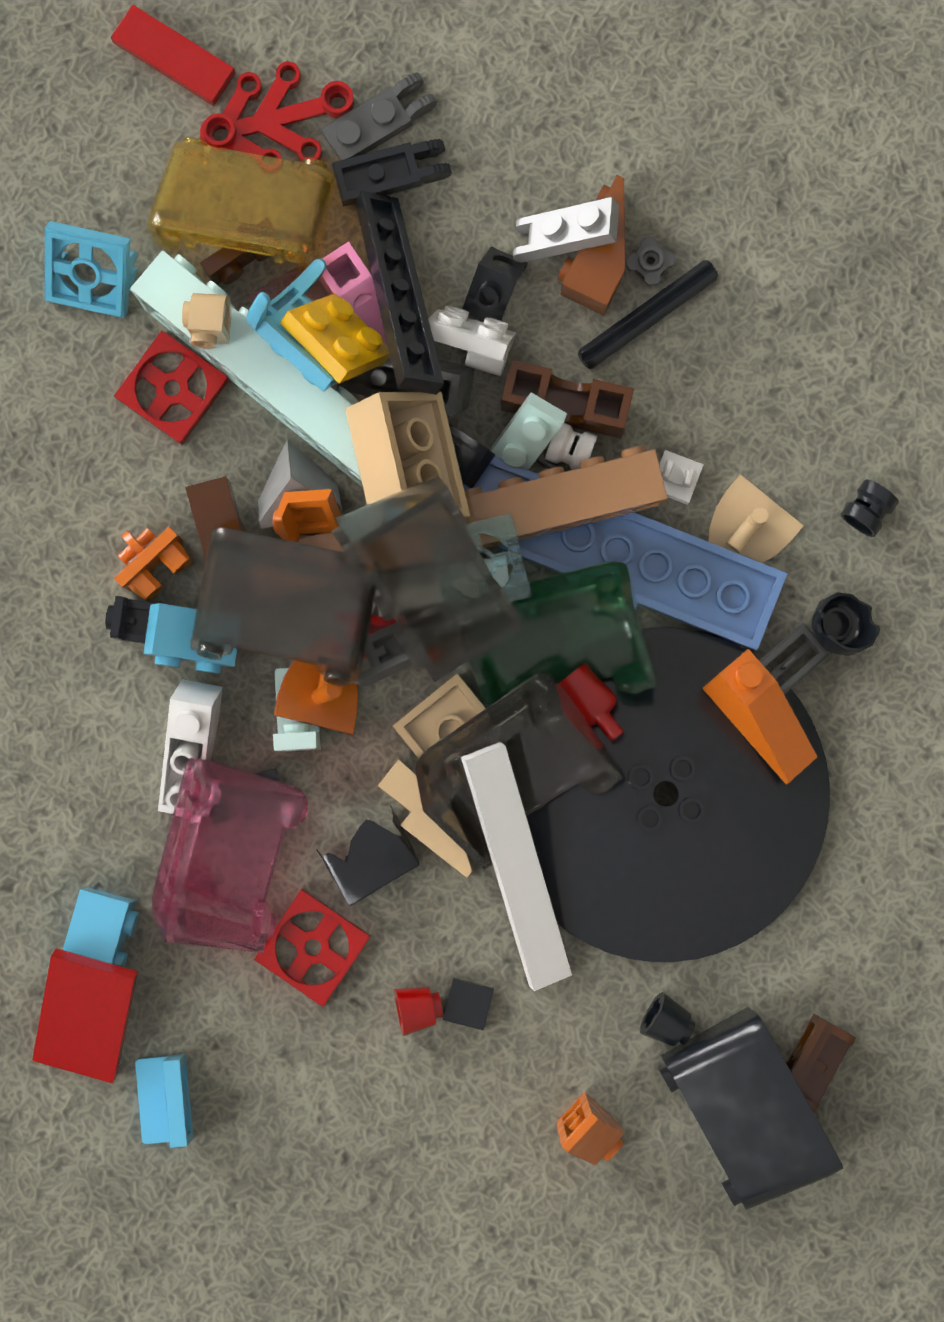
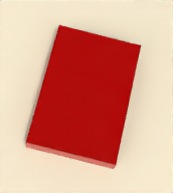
M56 948L50 958L32 1061L113 1084L118 1074L138 971Z

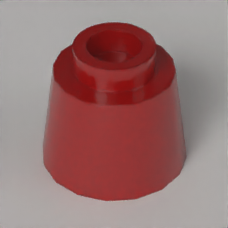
M429 987L394 989L398 1019L403 1036L436 1025V1018L443 1017L438 992L431 993Z

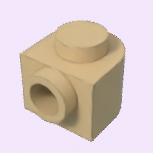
M193 293L190 301H184L182 323L183 327H186L191 334L190 344L192 346L211 349L215 348L217 343L229 344L231 328V301L229 295Z

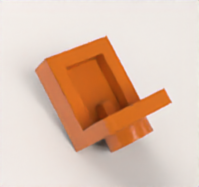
M332 489L284 492L280 505L273 514L274 531L277 535H280L286 550H295L302 534L340 532L344 522Z

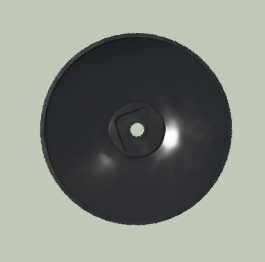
M650 627L609 635L587 644L554 666L534 686L515 714L507 732L510 739L503 744L507 749L557 924L583 942L610 954L648 962H680L718 954L741 944L771 924L792 903L814 869L822 849L828 825L830 782L821 740L802 702L792 689L785 694L817 758L790 783L785 784L702 689L744 653L745 649L714 635L673 627ZM585 663L590 666L597 677L617 697V703L609 713L625 732L613 742L609 740L597 724L588 728H580L569 715L565 705L552 691L562 680ZM768 665L765 666L769 673L773 670ZM780 676L776 679L779 686L785 682ZM663 781L672 783L677 791L676 800L669 806L659 805L653 796L655 786Z

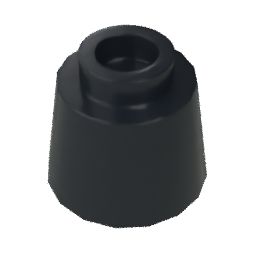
M661 992L654 998L644 1015L640 1026V1033L670 1046H676L678 1043L684 1045L694 1031L695 1022L691 1020L690 1012L664 992Z

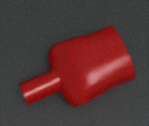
M587 663L573 671L552 690L565 705L569 715L580 728H588L597 724L611 742L625 732L609 713L616 705L617 697L597 677Z

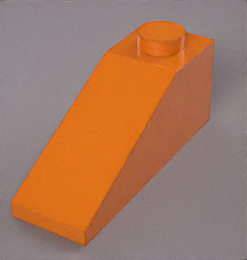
M749 649L702 688L785 784L790 783L817 758L811 743L778 682Z
M586 1092L556 1122L561 1146L568 1153L593 1165H596L602 1158L605 1161H609L624 1143L620 1139L624 1135L622 1126Z

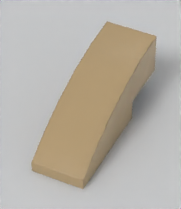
M398 759L378 784V787L410 811V814L400 826L467 878L472 872V867L463 841L452 819L439 799L423 780Z

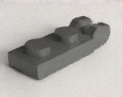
M419 72L408 75L407 78L400 80L392 89L388 87L321 128L323 136L339 161L366 154L409 128L414 120L435 108L438 102L433 94L430 93L412 102L406 110L400 103L401 99L414 93L424 84V80Z

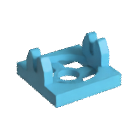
M49 221L45 226V301L124 318L128 312L129 291L134 284L138 270L137 267H133L138 258V252L130 250L131 239ZM79 243V257H76L72 262L67 261L69 253L63 252L69 244ZM93 247L101 248L107 253L117 271L101 268L100 264L93 259ZM85 263L91 266L96 273V280L87 282L79 278L75 271V265ZM62 274L69 275L72 282L78 286V291L66 282ZM99 282L115 286L108 294L92 296L93 288Z

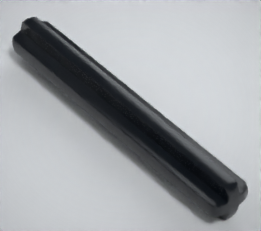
M703 260L580 348L578 356L583 365L588 369H593L716 281L718 272L709 260Z

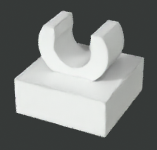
M665 450L659 466L667 497L688 505L704 464Z

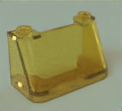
M185 137L183 142H177L173 145L150 210L147 229L159 247L178 250L180 240H184L187 247L195 248L196 243L251 252L273 256L275 262L281 264L284 263L285 258L290 262L298 263L297 271L304 272L314 260L321 258L335 185L334 174L327 169L326 163L316 159H304L303 163L207 146V143L200 139Z

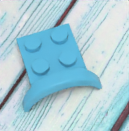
M318 258L274 299L270 300L268 294L260 292L248 311L246 322L270 344L275 353L285 357L302 372V375L309 383L316 385L324 392L337 383V381L280 324L287 311L313 302L306 294L327 267L326 261Z

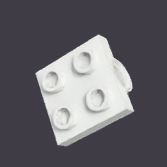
M445 306L444 310L437 309L428 318L434 341L468 351L465 366L498 376L502 375L516 332L507 330V323L493 318H485L484 322L468 318V311L453 306Z

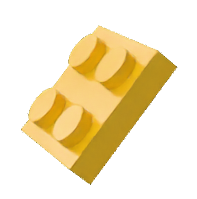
M336 293L287 311L280 322L339 384L384 364L390 357L389 348L383 342L381 335L373 328L368 327L354 313L352 306Z

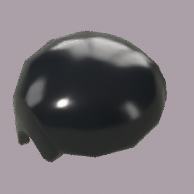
M837 592L821 600L812 618V629L817 642L831 654L845 656L854 655L873 646L880 633V626L873 622L871 615L872 606L860 601L856 596L849 593Z

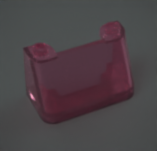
M193 757L188 760L181 780L152 894L153 916L165 942L258 953L264 952L267 938H272L276 926L275 914L270 913L266 898L285 829H295L299 822L305 820L307 815L308 800L300 788L210 760Z

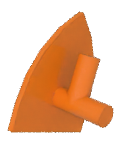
M330 633L310 644L295 658L283 677L273 716L353 735L358 706V689L355 673L348 656L331 654L332 645L341 644L334 634Z

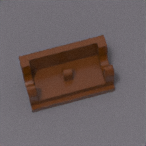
M813 1014L786 1063L814 1113H816L820 1105L819 1102L850 1045H853L856 1040L855 1036L816 1014Z

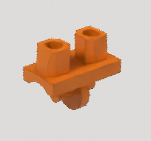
M170 527L163 531L146 548L145 546L156 537L150 529L146 528L137 538L127 530L121 537L128 546L117 556L124 564H127L137 554L138 556L116 575L114 579L124 589L132 590L150 602L164 588L151 571L163 562L175 575H178L192 563V559L181 545L183 539Z

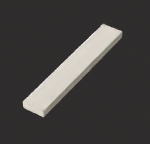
M499 742L462 756L461 759L529 987L536 991L572 976L507 749L503 743Z

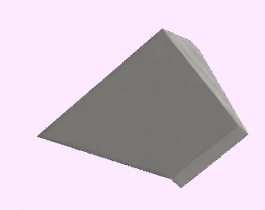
M288 439L258 500L261 529L273 527V514L278 509L284 492L332 489L339 510L343 512L338 484Z

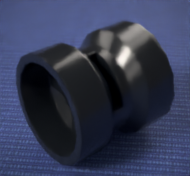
M866 479L857 489L858 497L854 502L847 503L841 512V517L859 532L875 537L882 528V519L886 514H891L899 504V500L892 492L879 483Z

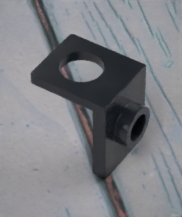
M490 247L477 266L462 309L468 311L470 316L483 322L485 318L502 321L516 282L526 269L528 263L516 262L513 260L512 255ZM495 261L505 262L513 268L502 267Z

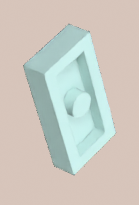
M531 392L494 442L491 452L495 454V457L502 459L511 467H522L529 470L561 428L567 413Z

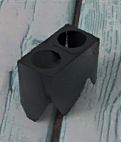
M391 805L392 822L399 830L401 836L390 832L371 820H365L350 842L349 853L345 856L344 861L330 853L322 856L317 850L349 906L420 865V861L403 827L400 826L401 823Z

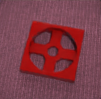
M161 330L117 390L114 397L173 440L183 445L230 379L227 375ZM166 353H178L184 357L174 372L166 374L152 364L157 356ZM198 368L204 371L207 388L204 400L189 390L188 382ZM141 378L155 386L157 396L147 410L141 407L137 397L136 386ZM170 381H176L180 385V391L175 396H169L165 393V385ZM176 404L182 405L193 413L191 416L180 421H161L169 408Z
M301 889L254 960L323 1007L371 935L304 889ZM308 911L323 913L324 917L314 931L306 932L291 922L292 918L299 913ZM338 924L343 927L348 939L349 952L346 959L329 948L330 943L328 939ZM280 936L295 945L298 954L288 970L280 965L277 957L276 943ZM316 939L320 942L321 951L319 954L313 956L305 951V944L308 940ZM321 963L336 973L331 980L320 984H307L301 980L312 964Z

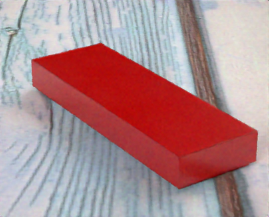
M133 4L110 37L115 45L212 106H215L236 74L232 66Z

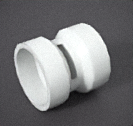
M563 423L551 439L545 460L555 464L564 462L569 464L571 470L581 468L580 462L590 458L598 436L587 431L580 434L573 431L571 425ZM574 442H576L577 444L573 452V455H570L569 453L572 448V445Z

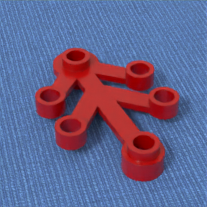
M286 61L277 67L276 79L253 116L240 119L248 101L257 99L262 93L260 78L255 73L246 72L237 79V89L223 113L212 114L204 120L200 128V138L204 147L211 153L224 155L234 151L258 164L261 172L266 176H276L282 171L283 160L280 153L271 148L264 150L246 139L245 136L260 133L297 153L303 164L312 166L317 164L322 158L320 143L314 138H304L284 126L326 114L337 119L354 108L353 92L346 83L332 81L322 89L321 97L279 108L288 91L296 88L301 82L299 67L293 62ZM292 70L296 73L295 78L291 81H285L281 78L283 72ZM247 81H254L257 84L256 88L251 92H246L242 89L243 84ZM337 97L343 98L346 101L345 105L339 109L331 106L332 100ZM220 129L228 132L227 138L222 141L214 139L215 132ZM313 146L317 149V152L313 157H305L302 154L304 148ZM268 157H275L278 159L275 167L266 168L263 165L264 160Z

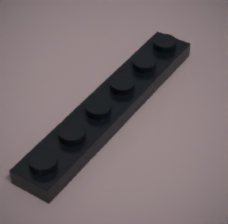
M361 191L355 201L397 388L437 395L444 385L399 199Z

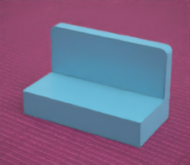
M186 1054L138 1059L135 1062L142 1142L144 1144L169 1142L170 1148L188 1146L193 1140Z

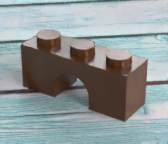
M511 360L501 400V410L515 414L532 392L566 412L567 415L564 423L571 425V427L621 439L634 388L593 379L592 383L571 382L553 375L552 369Z

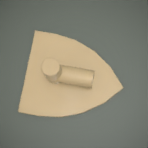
M739 474L715 508L709 527L708 542L764 563L784 549L804 525Z

